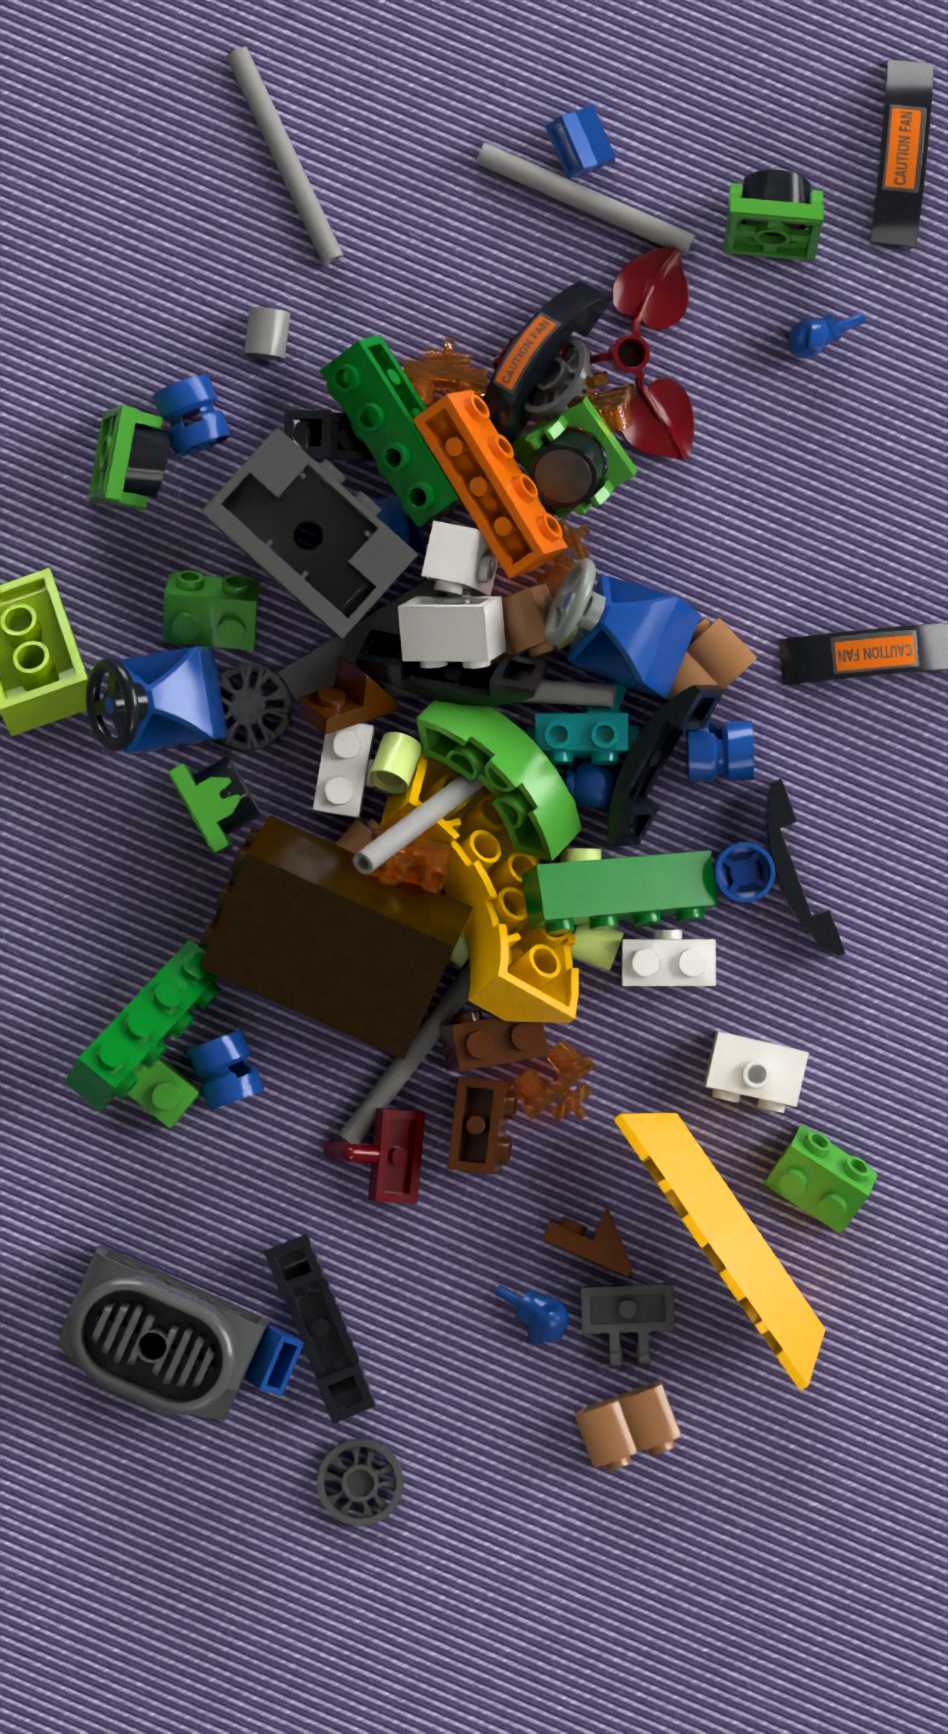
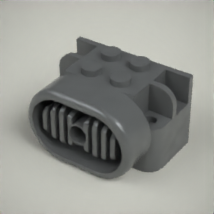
M277 427L201 511V514L291 597L304 606L338 638L343 639L418 554L377 517L381 508L367 495L360 491L354 497L341 485L346 477L326 459L319 465ZM301 524H313L319 529L321 540L314 549H303L295 542V530Z
M101 1245L95 1250L70 1306L56 1347L61 1348L66 1356L77 1362L83 1372L96 1382L100 1388L137 1401L140 1405L155 1413L184 1416L192 1413L201 1418H217L225 1422L270 1319ZM153 1332L164 1338L166 1351L163 1355L152 1356L145 1352L142 1347V1337L145 1334Z

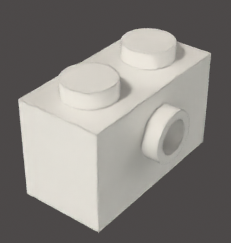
M433 521L421 576L435 582L434 590L447 593V596H475L476 594L491 596L498 559L481 531L474 528Z
M416 596L398 606L402 661H419L421 668H439L446 666L448 662H462L464 668L476 669L490 666L491 660L506 652L502 596Z
M359 723L325 735L313 804L314 811L361 819L366 786L374 787L368 778L374 759H371L376 729L373 725Z
M654 930V939H622L621 985L716 986V939H682V930Z
M716 1031L704 1085L714 1088L712 1097L739 1103L740 1095L742 1094L759 1098L757 1104L759 1108L784 1113L786 1105L797 1107L809 1052Z

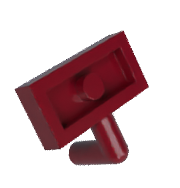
M376 1108L373 1145L351 1144L331 1139L324 1144V1154L327 1157L346 1162L371 1163L368 1200L417 1204L426 1112L408 1109Z

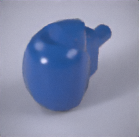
M861 312L838 322L835 321L832 315L824 318L801 320L790 331L788 344L791 353L797 358L808 359L823 351L824 346L841 338L840 333L866 323L864 314Z
M586 759L580 763L577 770L569 769L566 780L563 781L570 795L574 798L576 805L608 809L611 805L618 776L612 769L607 768V765H594L591 763V759Z
M498 1285L494 1294L519 1308L515 1318L527 1325V1334L530 1342L534 1344L554 1343L561 1339L569 1323L566 1306L556 1299L537 1294L532 1290H529L523 1298L503 1285Z

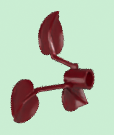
M668 247L640 255L619 272L612 286V304L619 313L626 316H634L631 321V334L612 342L608 352L592 355L590 357V364L608 362L617 373H632L634 375L635 387L639 394L626 399L619 413V426L624 439L632 447L643 453L683 460L687 458L694 438L695 422L692 403L684 388L670 378H658L647 389L645 388L643 381L645 373L642 369L649 361L650 349L647 342L641 337L642 333L639 328L641 321L645 326L653 330L668 328L676 324L686 312L689 302V288L681 264L680 253L677 248ZM518 333L512 337L493 360L494 370H496L500 360ZM567 347L561 349V350H562V356H563V354H564V352H565V350H566Z

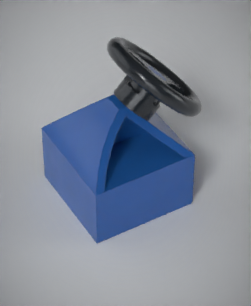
M195 646L122 660L104 658L93 666L86 687L87 714L96 738L108 750L115 752L124 750L127 754H142L228 739L213 647ZM109 672L107 691L103 695V700H100L101 683L105 674ZM102 715L112 719L119 737L111 735Z

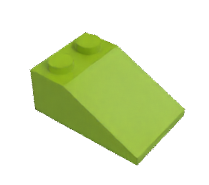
M50 568L0 585V713L12 737L87 710L86 687L88 674Z

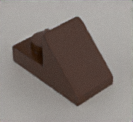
M339 655L335 685L298 697L296 713L326 735L396 712L398 703L368 675Z
M607 1205L593 1237L585 1235L587 1226L562 1216L560 1223L552 1220L549 1221L543 1235L544 1241L629 1277L632 1266Z

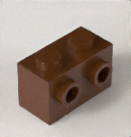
M478 1010L455 1014V1023L440 1026L447 1071H465L549 1056L543 1022H506L497 1016L482 1018V1012Z
M458 1076L447 1169L494 1175L501 1174L502 1165H509L512 1139L505 1138L507 1119L514 1120L518 1099L517 1092H511L512 1082Z

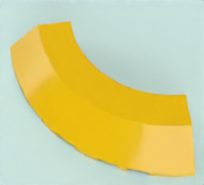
M422 751L408 790L402 794H388L379 828L387 831L461 774L440 761L424 756ZM483 786L411 841L406 847L425 864L448 896L473 907L463 929L470 960L468 1001L506 1022L571 1023L576 1016L579 996V968H573L571 946L576 943L574 931L565 934L547 935L546 928L529 929L521 875L535 865L542 864L538 857L513 850L509 833L492 805L496 797Z
M677 1113L620 1114L613 1119L800 1392L807 1388L826 1329Z

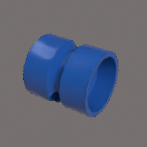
M198 375L176 382L153 394L152 397L160 417H163V421L170 422L171 424L167 432L175 457L197 453L231 437L223 412L213 408L217 396L209 375ZM201 413L203 420L188 426L185 425L184 419Z
M726 721L722 729H717L713 722H707L704 729H686L688 782L714 781L718 774H723L727 781L754 780L752 721Z
M736 843L724 848L717 855L713 864L716 889L725 898L734 902H753L762 898L771 889L775 880V865L771 855L763 847L754 843Z
M242 1029L186 1050L195 1074L204 1076L205 1081L200 1088L209 1111L265 1090L256 1066L248 1064L246 1061L251 1052Z

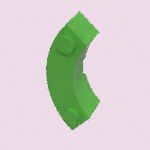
M434 700L416 717L423 755L446 764L469 781L477 777L496 797L492 805L509 833L514 851L553 861L582 830L576 810V802L570 795L566 784L556 768L537 744L503 714L491 706L461 705Z

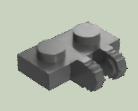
M673 1283L580 1286L582 1334L609 1333L610 1369L621 1368L623 1355L619 1333L637 1332L636 1361L639 1363V1368L649 1367L648 1332L675 1331Z

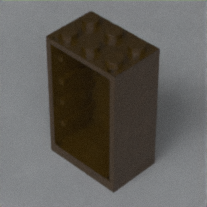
M269 815L260 830L252 827L244 846L239 848L230 868V872H232L228 884L224 885L214 907V910L217 912L212 923L209 922L198 946L205 950L199 968L404 1060L473 907L381 865L370 874H362L354 866L353 857L355 853Z

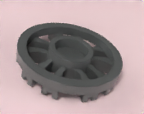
M568 338L562 347H567L563 356L562 350H560L522 405L532 415L538 416L543 420L552 419L554 413L557 416H561L563 411L565 413L569 411L567 404L577 394L582 398L584 395L582 390H587L588 386L584 381L593 377L591 372L594 371V367L590 364V357L593 354L577 338Z
M255 664L238 665L220 674L218 677L220 689L223 687L234 694L231 700L221 696L222 703L229 707L228 713L224 716L225 723L231 718L236 721L227 730L228 739H222V741L233 748L248 751L263 749L275 743L288 728L292 716L291 694L282 678L274 671ZM252 672L259 673L255 690L249 689ZM241 673L244 684L242 689L236 690L229 679ZM270 678L279 689L269 696H264L261 692L262 686ZM283 699L284 708L269 709L268 701ZM272 713L282 718L275 731L265 725L264 719L267 714ZM258 724L265 737L261 741H258L253 726ZM243 725L248 730L247 743L234 740L238 728Z
M351 1439L335 1446L323 1459L317 1475L318 1495L328 1513L340 1522L352 1526L372 1525L389 1516L398 1505L403 1492V1472L395 1455L381 1443L369 1439ZM360 1447L369 1448L367 1464L358 1463ZM351 1448L355 1458L352 1465L343 1464L337 1455ZM379 1452L389 1462L382 1468L375 1469L371 1465V1460ZM331 1463L345 1470L343 1477L327 1470L329 1464ZM395 1472L396 1478L379 1481V1474ZM337 1480L341 1483L342 1488L339 1492L330 1495L326 1494L324 1481ZM385 1486L395 1489L390 1503L378 1496V1488ZM345 1493L350 1499L340 1510H337L333 1504ZM372 1497L381 1512L375 1515L367 1502ZM354 1501L363 1504L364 1518L348 1516L350 1506Z

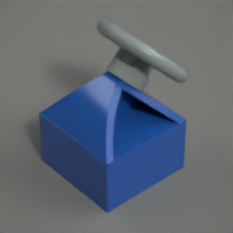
M589 558L580 559L564 577L551 603L544 628L546 641L551 645L562 643L577 625L579 629L566 658L569 662L590 677L609 683L614 682L628 689L667 700L701 615L678 596L603 574L600 575L593 592L596 566Z

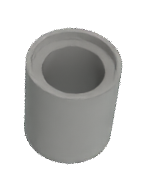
M249 308L244 355L267 360H285L290 313L273 308Z

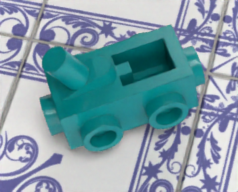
M610 682L611 684H616V702L614 707L584 706L583 713H535V727H526V734L555 766L573 764V758H591V763L594 765L619 764V758H626L638 737V726H629L628 713H617L627 691L626 687Z

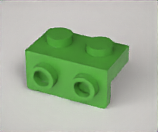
M191 570L170 573L164 592L162 643L254 651L261 582L249 580V578L242 575L212 577L204 576L200 572Z
M800 1125L789 1146L768 1173L763 1185L841 1234L869 1197L878 1175L861 1158L850 1156L833 1145L822 1133L811 1131L807 1127Z

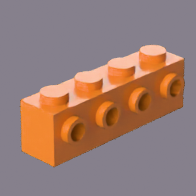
M472 389L447 394L415 417L413 421L509 579L533 572L568 548L562 538V529L557 520L546 512L537 497L538 490L534 482L520 470L513 458L514 451L509 441L495 429L489 419L490 412L486 403L478 395H475Z

